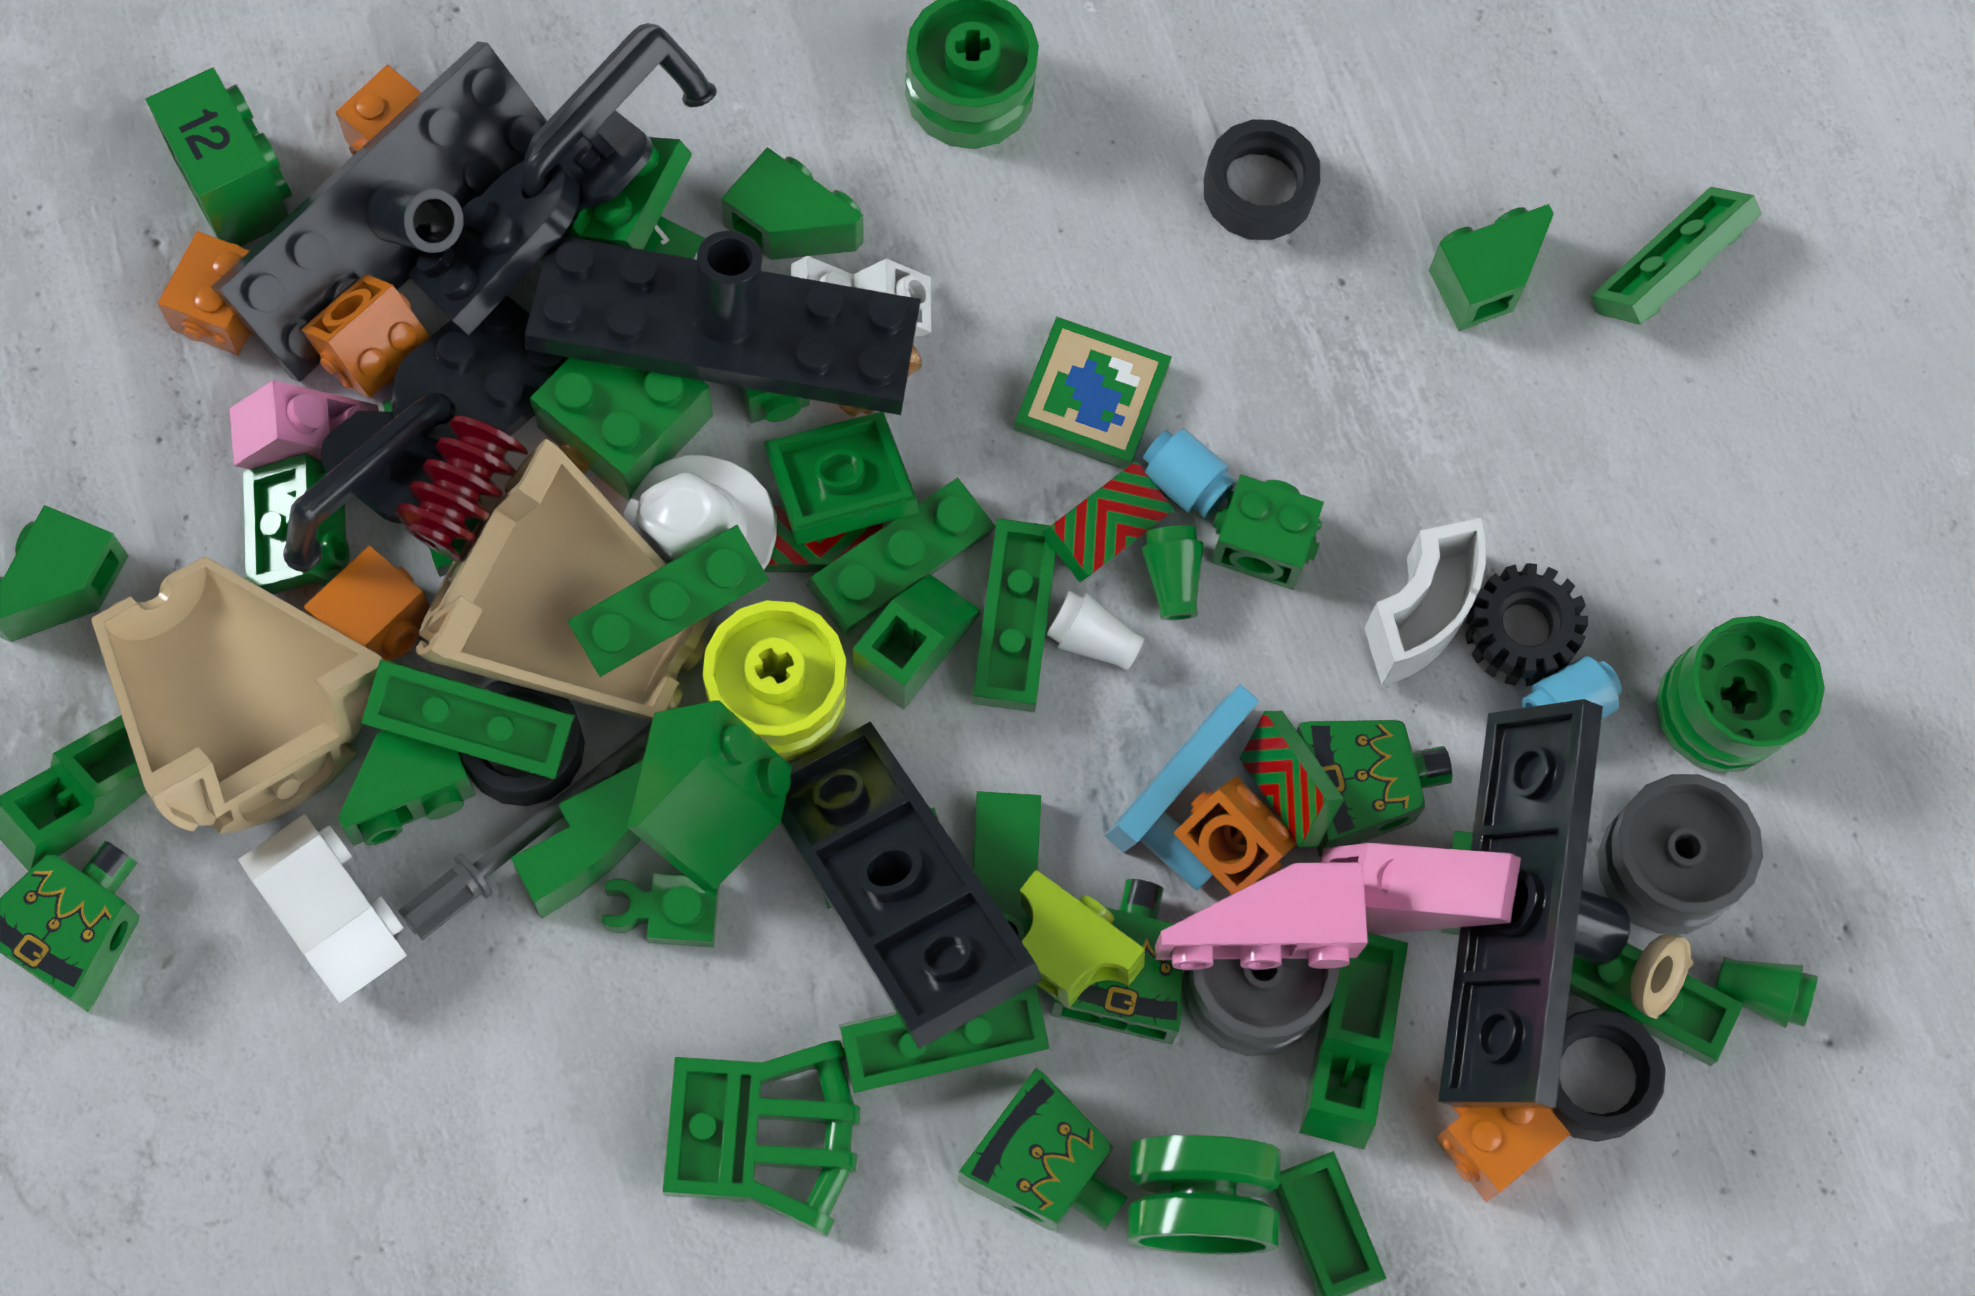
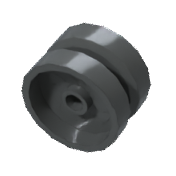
M1670 774L1646 784L1606 827L1597 852L1599 879L1609 899L1621 903L1626 908L1630 921L1633 924L1658 934H1688L1713 923L1755 883L1763 859L1761 829L1748 804L1727 785L1700 774Z
M1308 958L1281 959L1282 964L1278 967L1254 969L1258 977L1269 976L1270 978L1269 981H1259L1254 978L1250 969L1240 966V959H1213V966L1210 968L1184 970L1182 980L1185 1005L1198 1029L1220 1048L1245 1056L1273 1055L1299 1043L1318 1021L1332 1001L1339 977V969L1310 967L1308 965Z

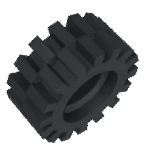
M1526 563L1522 571L1518 572L1515 564L1505 567L1500 576L1497 573L1492 575L1479 591L1467 614L1465 624H1469L1470 627L1465 636L1467 645L1472 643L1476 645L1471 654L1477 664L1486 659L1490 664L1485 672L1495 678L1500 670L1507 674L1504 682L1506 684L1515 686L1520 678H1525L1526 687L1533 686L1543 677L1546 678L1568 666L1581 648L1586 638L1582 634L1588 627V616H1581L1580 613L1586 604L1582 595L1574 599L1571 597L1570 594L1575 585L1568 578L1562 585L1553 581L1559 571L1548 567L1543 575L1536 574L1537 564ZM1521 604L1536 608L1548 621V638L1543 643L1534 646H1526L1514 641L1504 628L1503 616L1505 611L1512 606Z

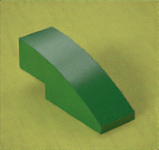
M122 715L57 750L52 755L50 768L0 795V840L28 871L48 854L54 853L60 856L100 829L146 793Z
M643 761L558 804L568 828L511 857L517 873L541 918L580 896L609 873L642 840L628 829L627 826Z
M1368 932V943L1358 957L1349 958V965L1338 968L1339 977L1333 998L1323 1012L1299 1130L1301 1134L1363 1150L1376 1125L1384 1070L1392 1050L1408 942Z

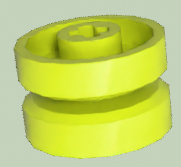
M766 600L740 608L717 627L705 649L703 681L707 702L720 700L787 762L816 751L833 737L845 714L847 694L846 658L838 634L820 614L795 602ZM775 680H781L784 682L777 684Z

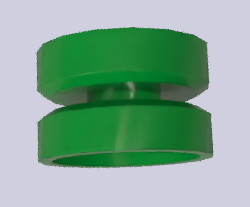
M936 0L921 11L909 29L906 49L907 73L905 95L912 117L928 135L949 146L977 149L1001 143L1017 132L1032 111L1039 44L1032 23L1015 4L1007 0Z
M1166 1135L1146 1137L1132 1142L1130 1146L1129 1180L1145 1191L1157 1194L1141 1197L1129 1205L1128 1243L1137 1247L1158 1251L1206 1255L1259 1254L1275 1251L1279 1247V1211L1261 1200L1252 1199L1251 1197L1266 1195L1280 1185V1149L1272 1144L1256 1140L1208 1135Z

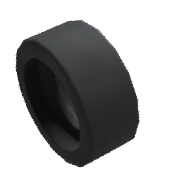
M1251 119L1230 127L1216 140L1208 157L1204 174V200L1212 217L1228 232L1249 240H1273L1292 233L1309 215L1321 181L1320 160L1311 142L1296 128L1276 120ZM1247 155H1267L1282 161L1293 171L1296 178V190L1293 197L1286 202L1274 206L1255 205L1241 199L1230 189L1227 183L1228 168L1235 159Z
M500 680L491 682L484 689L575 715L556 779L538 774H530L523 777L507 776L494 769L488 760L459 752L468 776L483 794L502 804L530 806L551 800L571 784L582 766L585 740L575 707L569 699Z
M1595 1008L1573 1013L1566 1018L1562 1056L1566 1049L1578 1039L1592 1036L1608 1039L1620 1046L1632 1061L1636 1074L1635 1090L1628 1103L1619 1110L1605 1114L1592 1113L1583 1110L1571 1101L1563 1090L1559 1077L1556 1108L1552 1109L1554 1115L1569 1131L1570 1136L1600 1142L1622 1137L1653 1114L1664 1094L1666 1068L1659 1045L1642 1024L1622 1012Z

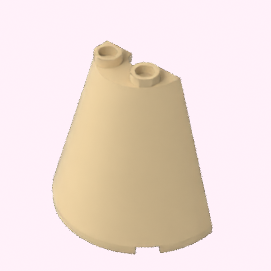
M546 438L518 467L514 477H510L506 482L505 488L509 492L494 504L491 511L486 510L490 514L488 519L479 520L472 531L476 536L475 540L464 543L459 552V555L463 558L462 561H454L421 625L418 635L428 640L429 645L421 640L416 647V653L429 662L653 721L654 713L675 709L679 705L682 691L677 689L679 684L676 681L677 675L681 668L690 671L702 657L708 644V639L702 635L713 614L601 678L599 677L567 620L663 567L666 563L556 444Z
M204 556L188 566L169 574L160 585V594L154 599L147 602H137L130 596L91 618L145 790L152 803L172 824L194 832L198 826H213L219 834L237 832L264 824L293 810L314 796L331 782L357 754L351 743L364 725L361 724L379 661L382 658L377 653L210 558Z

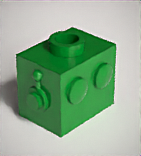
M1240 474L1235 491L1227 493L1228 503L1223 511L1218 510L1213 524V528L1217 529L1216 534H1219V538L1211 563L1294 590L1304 563L1308 564L1309 560H1315L1320 543L1316 542L1317 537L1315 536L1317 530L1322 528V521L1319 517L1324 502L1300 494L1296 487L1287 482L1273 479L1263 482Z

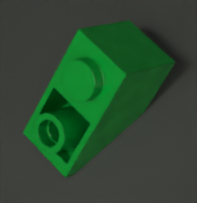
M768 147L721 198L724 227L730 231H737L751 237L760 247L762 254L770 260L857 251L863 244V214L854 200L839 190L830 192L813 179L811 172L800 161L790 156L784 159Z
M1549 204L1527 211L1525 207L1512 209L1501 215L1494 224L1474 231L1472 227H1463L1449 233L1440 241L1428 271L1458 331L1514 311L1554 215Z
M44 505L35 522H29L20 532L15 546L16 555L4 577H0V638L13 642L99 611L129 557L114 533Z
M929 574L894 598L854 646L853 673L904 710L979 617L981 610Z
M384 730L377 733L338 815V819L353 846L365 842L366 845H377L395 838L402 832L403 825L426 816L429 820H436L454 814L464 806V800L476 796L458 751Z

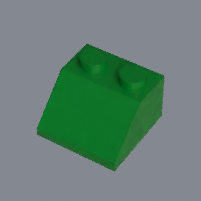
M720 700L656 712L653 716L627 828L703 891L715 890L781 823L786 794L791 783L792 766Z

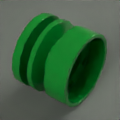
M1762 616L1736 617L1709 631L1694 646L1688 648L1674 660L1661 677L1656 707L1660 728L1675 751L1695 766L1717 773L1745 771L1765 760L1782 747L1805 734L1820 714L1825 686L1820 662L1803 637L1785 623ZM1732 706L1735 707V710H1736L1735 713L1732 712V709H1733Z

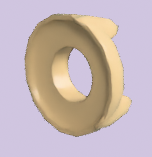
M1677 934L1660 935L1647 945L1638 958L1631 976L1630 999L1633 1006L1645 1016L1658 1019V1015L1667 1010L1682 988L1688 970L1694 963L1691 958L1690 943L1685 937Z

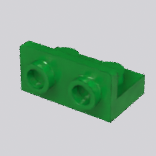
M305 453L243 472L246 579L271 594L314 582L325 587L349 562L350 551L346 541V503L318 526L316 540L321 545L322 558L316 567L305 572L295 571L286 564L283 557L291 505L327 474L320 460Z

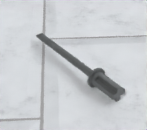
M652 723L475 863L472 864L461 853L454 858L456 865L398 910L415 935L417 934L423 941L477 897L482 895L488 898L492 895V890L485 879L563 817L558 804L618 774L641 756L646 750Z

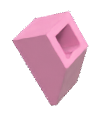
M272 380L229 408L234 466L251 470L305 453L321 461L322 444L328 434L354 413L359 411H379V406Z

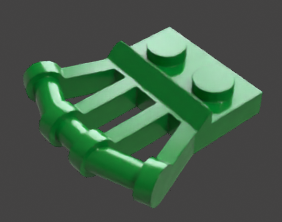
M649 137L652 141V153L643 169L612 200L576 212L572 219L574 222L570 223L562 236L643 250L692 153L680 139Z
M842 1041L825 1042L765 1062L675 1057L663 1195L732 1200V1202H754L792 1220L809 1231L827 1237L834 1223V1219L830 1217L832 1209L849 1174L856 1172L857 1154L851 1152L853 1126L860 1124L861 1107L854 1104L841 1061L846 1056ZM808 1070H816L825 1102L761 1098V1088L764 1084ZM759 1119L826 1124L824 1149L757 1145ZM755 1166L821 1171L805 1204L754 1180Z

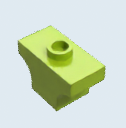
M1038 870L1034 871L1020 889L1022 909L1032 920L1030 931L1022 943L1036 962L1042 977V981L1036 985L1070 1009L1080 994L1088 986L1096 982L1113 980L1129 987L1145 966V948L1112 925L1115 920L1114 916L1092 897L1082 895L1077 900Z

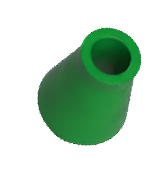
M1175 525L1147 531V545L1143 546L1141 550L1159 604L1160 619L1173 621L1197 617V598L1204 542L1197 540L1196 527Z
M1724 957L1715 989L1743 1003V1007L1785 1029L1788 1023L1804 1027L1814 999L1818 976L1802 972L1803 965L1742 961Z

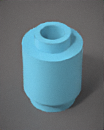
M1185 428L1179 430L1175 435L1165 430L1154 440L1143 456V459L1149 463L1145 473L1153 483L1188 514L1196 511L1204 519H1207L1219 508L1227 498V493L1232 491L1237 484V480L1227 473L1230 466Z
M1584 656L1534 684L1531 694L1522 699V707L1586 699L1603 706L1602 719L1618 711V696L1622 693V686L1617 674L1608 663L1604 661L1598 663L1593 658Z

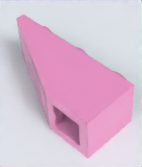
M1377 843L1323 848L1321 863L1363 862L1368 933L1411 932L1504 924L1511 921L1521 858L1513 854Z
M1363 862L1294 863L1162 930L1155 945V960H1172V967L1181 970L1210 968L1213 966V959H1240V966L1247 969H1270L1280 966L1282 964L1281 959L1308 958V965L1313 968L1330 969L1347 966L1350 964L1349 958H1357L1368 943Z

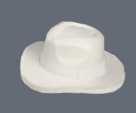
M686 455L655 466L635 490L623 514L624 519L666 564L738 524L764 570L770 562L777 537V514L768 491L747 470L730 461L710 456Z

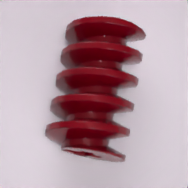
M454 416L449 425L459 440L441 437L436 444L439 454L446 462L427 459L422 467L425 475L433 484L414 481L408 490L419 506L400 503L394 512L406 527V530L420 542L453 561L461 562L463 558L450 544L453 538L469 542L475 540V534L464 522L466 517L482 520L488 519L490 514L478 501L479 496L485 495L500 499L503 492L491 479L492 475L497 473L514 477L517 471L504 456L507 451L527 455L528 451L518 440L487 422L465 416Z

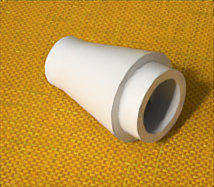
M1071 591L1066 593L1045 634L1058 642L1057 649L1110 663L1126 671L1134 662L1145 639L1128 628L1088 593L1085 592L1081 597Z

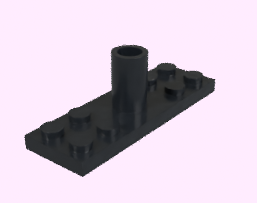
M477 41L214 283L211 288L291 379L301 382L320 364L321 360L319 353L301 329L363 275L367 274L392 284L398 290L410 279L407 274L417 264L422 251L437 253L450 248L462 232V210L466 204L475 197L481 196L506 171L524 161L531 139L547 120L487 42Z
M720 231L708 236L698 248L697 259L561 236L544 256L525 331V350L901 415L921 299L761 271L762 252L760 247L751 237L737 231Z
M1586 699L1488 713L1470 851L1513 854L1520 857L1521 862L1510 923L1460 928L1438 1098L1440 1103L1454 1107L1556 1108L1573 957L1598 965L1608 964L1622 953L1628 942L1630 918L1626 908L1617 901L1581 889L1603 706Z
M871 721L790 764L792 766L791 783L786 794L780 825L918 1049L1042 981L1036 962Z

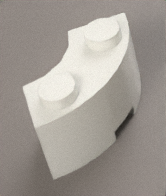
M1481 517L1420 530L1407 556L1408 584L1399 593L1376 603L1364 629L1381 686L1398 682L1425 668L1443 652L1462 625L1480 590L1485 571L1486 541Z
M303 814L239 858L238 861L303 955L340 1004L407 956L393 937L404 927L381 896L369 903L349 876L342 864L352 858V855L332 827L328 825L318 832L308 817Z

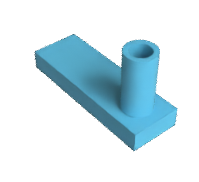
M1241 684L1228 693L1104 836L1123 853L1137 844L1138 841H1141L1194 890L1200 889L1213 874L1173 833L1181 825L1165 810L1257 705L1259 700Z

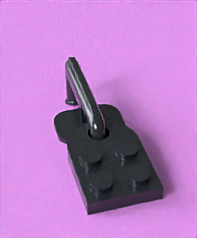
M645 23L635 28L533 136L524 161L506 171L481 196L475 197L466 204L462 210L463 228L457 241L450 248L441 252L430 253L422 251L417 264L407 274L468 335L472 333L561 238L576 212L615 198L646 165L652 153V141L643 131L615 110L658 64L683 91L682 102L685 106L700 107L709 103L716 96L717 88L715 85L708 82L692 58L659 25Z
M507 295L470 335L464 332L452 320L447 322L409 353L400 363L395 374L391 395L392 412H356L324 439L321 448V462L327 474L291 505L286 545L283 551L286 564L295 571L301 572L312 570L319 564L322 558V548L316 540L318 526L354 495L385 520L403 524L394 512L398 505L405 503L419 506L408 490L414 481L433 484L422 469L427 459L446 462L439 454L436 444L441 437L459 440L450 428V417L453 419L454 416H465L482 420L512 436L535 416L530 397L570 357L525 350V331L530 313Z

